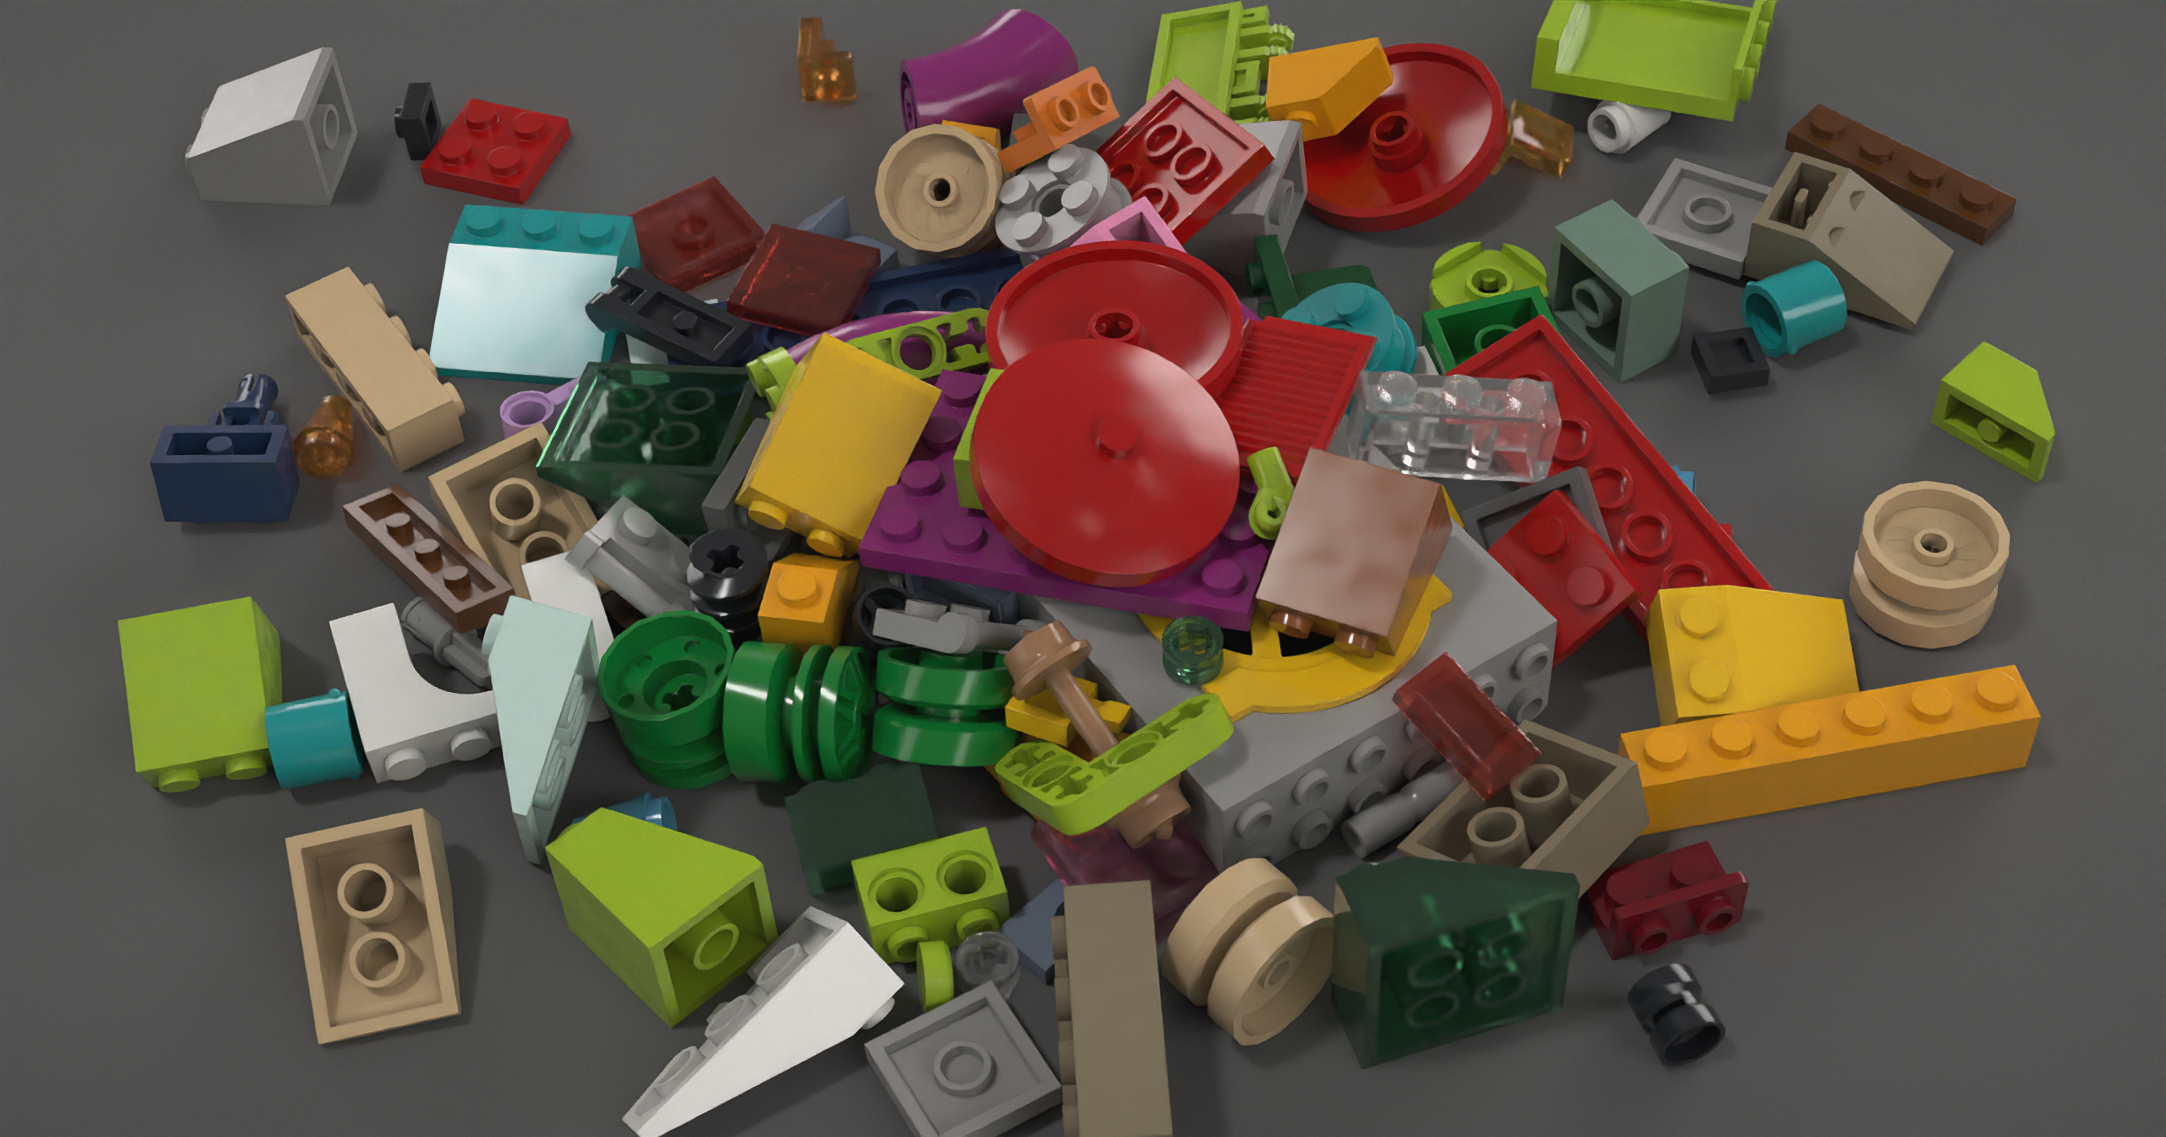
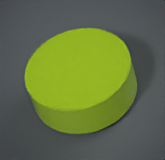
M943 940L918 942L916 948L917 979L921 1007L925 1014L954 999L953 971L947 943H944Z

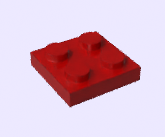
M470 98L421 164L420 171L424 184L523 205L570 138L571 131L568 118Z
M1554 489L1486 550L1558 621L1552 671L1644 592L1564 491Z

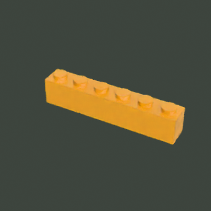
M2009 665L1621 733L1617 755L1635 761L1638 765L1650 824L1640 833L1639 836L2023 768L2026 766L2041 715L2016 666Z

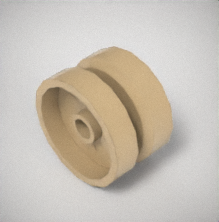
M931 124L909 131L895 142L879 166L875 188L879 214L894 237L916 250L937 258L951 259L988 252L1001 243L995 228L996 211L1000 204L999 191L1007 180L1016 176V172L1014 170L1008 174L1006 173L997 155V152L1000 150L959 127ZM951 188L950 194H949V196L947 197V196H946V195H947V192H948L949 189Z
M1921 481L1899 484L1878 495L1864 514L1858 550L1855 553L1851 570L1849 596L1857 614L1876 633L1908 646L1927 649L1954 646L1979 634L1993 612L1998 594V583L2003 577L2009 556V531L2000 513L1981 496L1956 485Z
M1248 858L1228 867L1203 888L1185 909L1167 941L1162 956V976L1196 1006L1208 1005V1016L1242 1046L1257 1045L1282 1031L1304 1011L1320 992L1334 970L1343 948L1344 926L1337 917L1311 896H1298V888L1293 882L1265 858Z

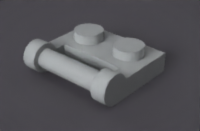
M624 495L591 530H588L565 558L578 571L581 572L584 568L589 570L646 617L665 611H694V605L691 601V590L687 583V568L691 563L689 559L690 548L659 524L651 514L639 508Z
M906 599L905 611L877 608L872 635L945 653L967 654L970 651L977 650L1006 655L1022 640L1024 630L1036 631L1048 623L1032 619H1023L1016 625L989 622L991 612L989 609L952 603L950 612L945 613L946 605Z

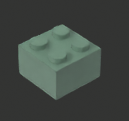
M1611 199L1554 227L1547 305L1555 323L1619 383H1622L1677 354L1690 267L1679 254L1668 249L1652 235L1639 219L1632 217Z

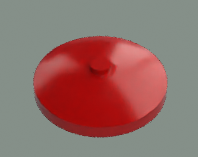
M1408 43L1383 48L1394 75L1393 84L1337 135L1303 141L1308 193L1303 203L1305 208L1320 220L1338 228L1360 232H1383L1410 227L1437 217L1456 206L1474 192L1487 178L1499 160L1507 139L1509 124L1506 104L1496 78L1480 60L1463 50L1435 43Z
M1110 240L1080 244L1059 250L1036 260L1023 268L1002 287L995 297L986 319L985 336L988 364L992 369L1004 371L1013 362L1027 353L1056 342L1073 339L1112 340L1141 347L1169 360L1194 378L1214 400L1231 382L1241 362L1243 353L1242 309L1236 294L1227 281L1212 267L1188 253L1164 245L1142 241Z
M1073 339L1043 346L1019 358L999 375L986 393L974 422L970 438L969 459L973 484L982 507L996 529L1012 546L1034 563L1057 575L1084 584L1102 587H1134L1155 583L1184 571L1197 562L1218 539L1237 499L1240 482L1239 454L1231 428L1219 406L1210 394L1180 367L1158 354L1123 342L1105 339Z

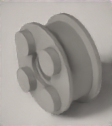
M1066 144L1037 159L1019 175L1010 178L1003 184L999 191L1000 204L996 211L995 228L1001 242L1009 250L1019 254L1021 263L1025 268L1042 257L1070 247L1094 225L1132 204L1133 200L1125 186L1118 180L1111 178L1109 168L1099 154L1091 149Z

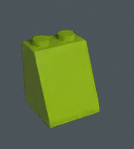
M249 596L118 620L136 773L153 788L159 787V790L162 792L191 790L200 786V779L226 774V778L231 780L251 779L266 774V766H271L273 763L266 733L265 708L283 703L279 632L254 599Z
M603 807L596 810L580 823L568 826L555 841L545 847L569 929L670 1028L674 1027L746 972L760 955L778 939L764 866L753 855Z

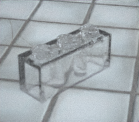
M1360 371L1346 431L1351 459L1408 475L1536 483L1547 478L1562 422L1552 382L1535 381L1527 378L1513 380L1478 378L1466 375L1407 374L1400 371Z

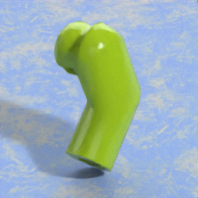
M1270 447L1252 454L1246 460L1258 488L1248 514L1249 525L1259 537L1273 540L1278 537L1294 493V487L1278 448Z

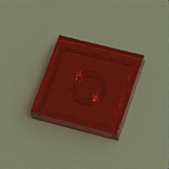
M715 176L627 215L633 217L642 263L656 279L683 292L692 290L772 252L770 237Z
M771 223L726 301L727 311L729 314L742 320L807 336H814L849 323L881 264L880 249Z

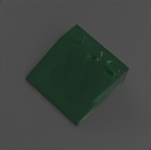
M588 362L536 465L537 477L608 508H612L624 495L639 508L651 514L659 524L672 534L700 537L709 533L701 508L703 501L755 418L766 419L765 414L771 411V407L766 396L762 398L759 396L751 382L747 369L744 367Z
M1405 856L1381 864L1376 862L1365 863L1354 868L1349 873L1336 876L1331 1002L1361 1069L1363 1070L1563 1009L1580 892V883L1575 874Z

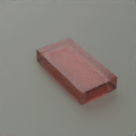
M1447 651L1398 688L1391 699L1485 802L1489 801L1533 765L1541 755L1537 747Z

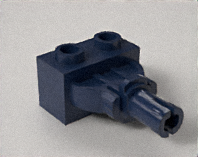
M253 374L244 376L239 383V391L235 402H226L222 408L223 420L220 411H213L206 425L164 426L150 461V466L165 522H193L201 524L212 521H253L256 523L288 521L300 481L288 425H282L283 422L280 420V415L275 411H271L278 395V386L270 376L259 374L253 390L252 387L255 381Z

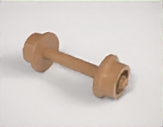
M1060 620L1046 624L1036 631L1024 630L1022 640L1003 658V663L1014 680L1015 685L1011 693L1018 701L1025 700L1048 688L1096 758L1119 743L1070 673L1090 655L1093 649L1086 639H1075ZM1181 773L1177 774L1102 825L1107 830L1116 829L1132 849L1140 848L1155 838L1170 840L1173 826L1182 820L1192 809L1179 787V782L1183 776Z

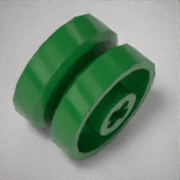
M920 646L894 647L878 651L876 690L896 702L874 711L872 750L886 757L930 765L962 767L996 765L1011 749L1019 746L1020 731L1006 727L1005 711L1000 709L1004 708L1013 697L1011 691L1015 685L1012 676L1003 663L1005 655L977 650L970 651L967 654H954Z

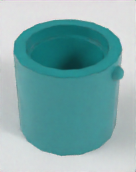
M1808 260L1757 282H1748L1740 299L1741 315L1745 328H1753L1763 353L1769 357L1778 358L1788 353L1794 355L1798 349L1839 332L1844 328L1847 320V304L1844 292L1836 276L1826 265L1816 260Z
M333 688L328 694L271 705L265 708V725L271 759L278 782L284 791L347 777L358 779L361 774L365 773L364 747L348 690L339 691Z

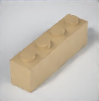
M346 267L285 295L299 339L400 473L465 442L458 418L465 414V408L458 392L450 382L442 385L438 381L436 368L427 352L423 348L417 351L412 348L410 336L403 322L397 315L390 318L386 315V308L382 298L372 283L363 286L352 270Z

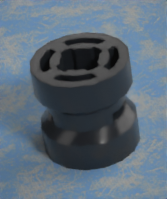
M891 583L877 584L867 589L845 621L843 628L845 646L863 647L870 657L872 666H877L878 651L907 646L908 643L872 634L877 608L905 611L906 599H915L914 596L903 587Z
M1682 963L1669 964L1644 975L1633 985L1627 997V1001L1641 1024L1650 1026L1652 1031L1649 1041L1661 1063L1667 1066H1681L1704 1057L1720 1044L1726 1031L1714 1008L1703 1004L1700 1000L1703 989L1690 966Z

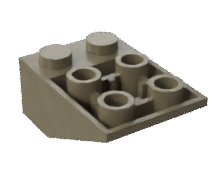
M1794 152L1752 221L1743 275L1762 280L1808 260H1816L1826 265L1836 276L1844 292L1847 309L1914 330L1948 267L1954 250L1853 170Z

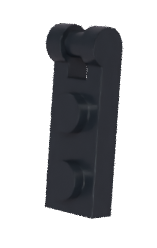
M629 266L623 267L611 279L612 288L607 293H597L585 306V312L589 319L602 330L611 331L615 328L716 378H719L754 341L751 323Z

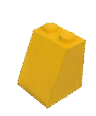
M824 332L792 371L734 503L748 509V516L765 527L782 530L786 527L807 537V544L819 553L835 558L842 557L843 555L851 558L859 551L858 547L886 488L896 485L942 390Z

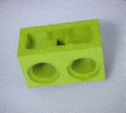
M986 827L851 861L858 903L871 948L886 964L916 961L918 942L943 940L944 943L948 944L949 948L964 944L978 945L985 943L997 936L1000 926L1010 919L1008 892ZM974 892V893H971V894L962 895V893ZM900 909H906L905 911L893 912Z

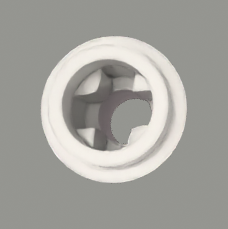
M1604 100L1598 104L1589 116L1588 133L1592 142L1599 150L1607 153L1622 154L1657 130L1661 125L1666 124L1670 120L1671 111Z

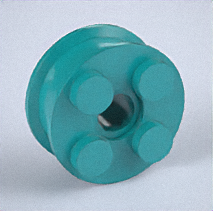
M1341 283L1323 288L1304 299L1296 307L1288 310L1281 317V319L1377 337V343L1345 412L1356 425L1373 419L1389 408L1400 397L1411 380L1417 360L1415 337L1408 325L1399 316L1394 314L1386 298L1379 291L1368 285Z

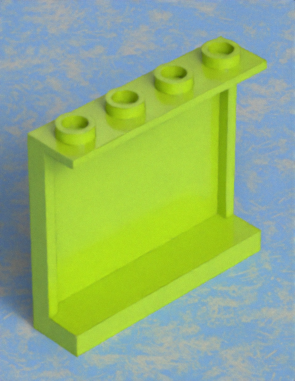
M1553 0L1537 36L1531 88L1733 122L1739 101L1750 102L1754 80L1757 79L1761 57L1765 52L1768 33L1771 32L1777 0H1755L1753 8L1706 0Z

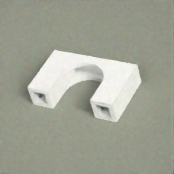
M570 551L521 565L531 601L592 617L600 662L601 657L614 638L593 574L586 568L580 572L569 564L565 558ZM394 603L329 621L365 754L377 784L391 779H411L423 773L427 768L456 759L462 761L477 759L488 753L490 749L502 746L493 690L477 694H457L441 690L425 681L413 666ZM599 689L588 719L591 722L611 717L601 698Z

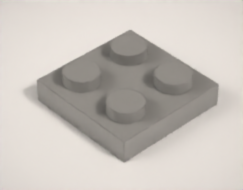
M1674 158L1637 219L1668 249L1679 254L1685 263L1739 280L1744 272L1752 221L1772 188Z
M992 980L864 1044L868 1062L914 1137H996L1063 1102L1062 1086Z

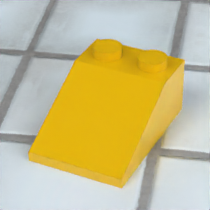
M1730 585L1660 589L1645 616L1661 726L1859 692L1844 601L1842 599Z

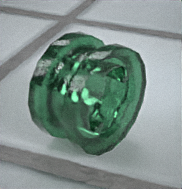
M1185 616L1171 622L1162 634V665L1166 674L1174 681L1185 685L1204 684L1218 676L1223 668V633L1219 626L1212 620L1201 616ZM1190 647V649L1181 651V648ZM1205 649V652L1197 655L1195 653Z

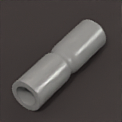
M1450 758L1403 786L1399 793L1389 794L1342 822L1341 832L1346 844L1356 856L1365 858L1411 830L1416 822H1422L1470 773L1458 759Z

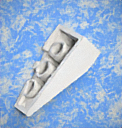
M810 906L760 955L746 972L755 981L748 992L730 1003L727 1001L720 1003L706 1019L709 1025L705 1030V1036L708 1039L699 1050L695 1046H690L678 1053L622 1120L639 1137H659L853 1036L860 1028L867 1030L875 1026L890 1012L895 1003L892 996L905 983L848 922Z

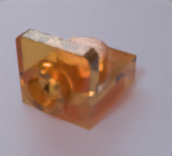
M822 17L801 18L797 64L803 102L856 99L857 86L852 53L850 51H836L834 39H825Z
M1515 99L1507 110L1509 124L1505 146L1490 174L1495 176L1508 158L1513 156L1532 168L1541 169L1561 178L1572 164L1574 126Z

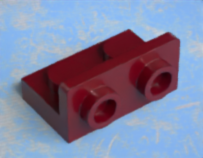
M1703 841L1606 870L1579 899L1611 960H1615L1635 953L1639 955L1653 954L1674 941L1697 934L1715 935L1727 930L1734 923L1740 922L1742 919L1749 883L1741 871L1726 874L1709 842Z

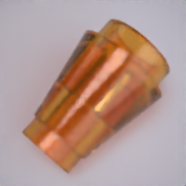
M338 395L323 397L294 441L293 449L298 464L305 473L319 479L335 478L348 469L355 459L354 410L352 404L344 397Z

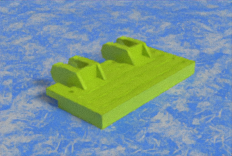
M1241 1L1163 14L1160 20L1146 103L1174 77H1177L1237 124L1271 121L1266 110L1267 95H1259L1260 81L1268 80L1270 57L1289 54L1288 52L1292 51L1295 33H1292L1287 27L1288 25L1284 26L1282 23L1280 25L1274 23L1273 26H1270L1268 6L1244 9Z

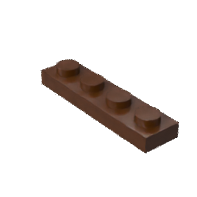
M1819 103L1787 133L1786 150L1849 168L1890 201L1982 246L2013 216L2017 201L2016 197Z
M399 483L342 506L347 527L460 634L488 626L493 614L503 616L510 595L516 596L514 587Z

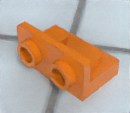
M1090 66L1025 98L1023 105L1032 122L1013 131L1017 143L997 152V155L1008 174L1120 117L1112 101L1110 90L1102 81L1097 69L1094 66Z

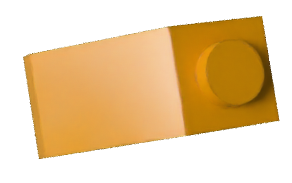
M1369 38L1270 57L1266 110L1271 121L1293 120L1301 122L1303 141L1337 135L1393 84L1394 75L1379 38Z
M794 553L774 562L758 613L763 642L795 643L803 653V657L812 645H831L835 651L839 646L860 569L859 560Z

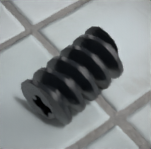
M716 529L700 536L690 545L689 559L691 563L687 568V583L691 590L694 612L711 616L728 631L736 651L744 642H763L758 613L770 576V567L768 566L765 547L759 538L749 531L742 529Z

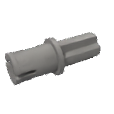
M421 596L409 602L401 615V620L404 622L401 624L402 628L432 649L434 659L442 666L451 667L453 665L478 686L493 689L491 675L487 672L489 656L482 654L483 641L477 637V630L474 629L460 634Z

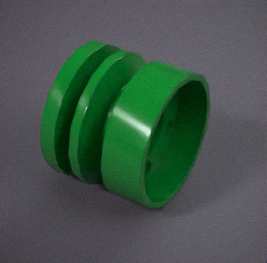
M691 610L665 611L639 620L613 640L600 661L596 680L601 698L614 725L620 730L623 743L629 750L635 767L650 782L670 789L701 788L725 779L732 773L725 754L722 726L727 677L737 651L728 631L711 616Z
M752 641L742 644L735 653L728 672L723 702L722 726L727 761L731 772L738 780L782 783L790 781L796 771H798L802 780L809 785L823 784L826 780L832 786L850 787L858 784L865 773L872 750L874 711H876L874 673L870 657L861 646H838L834 651L831 645H812L803 657V653L795 643Z

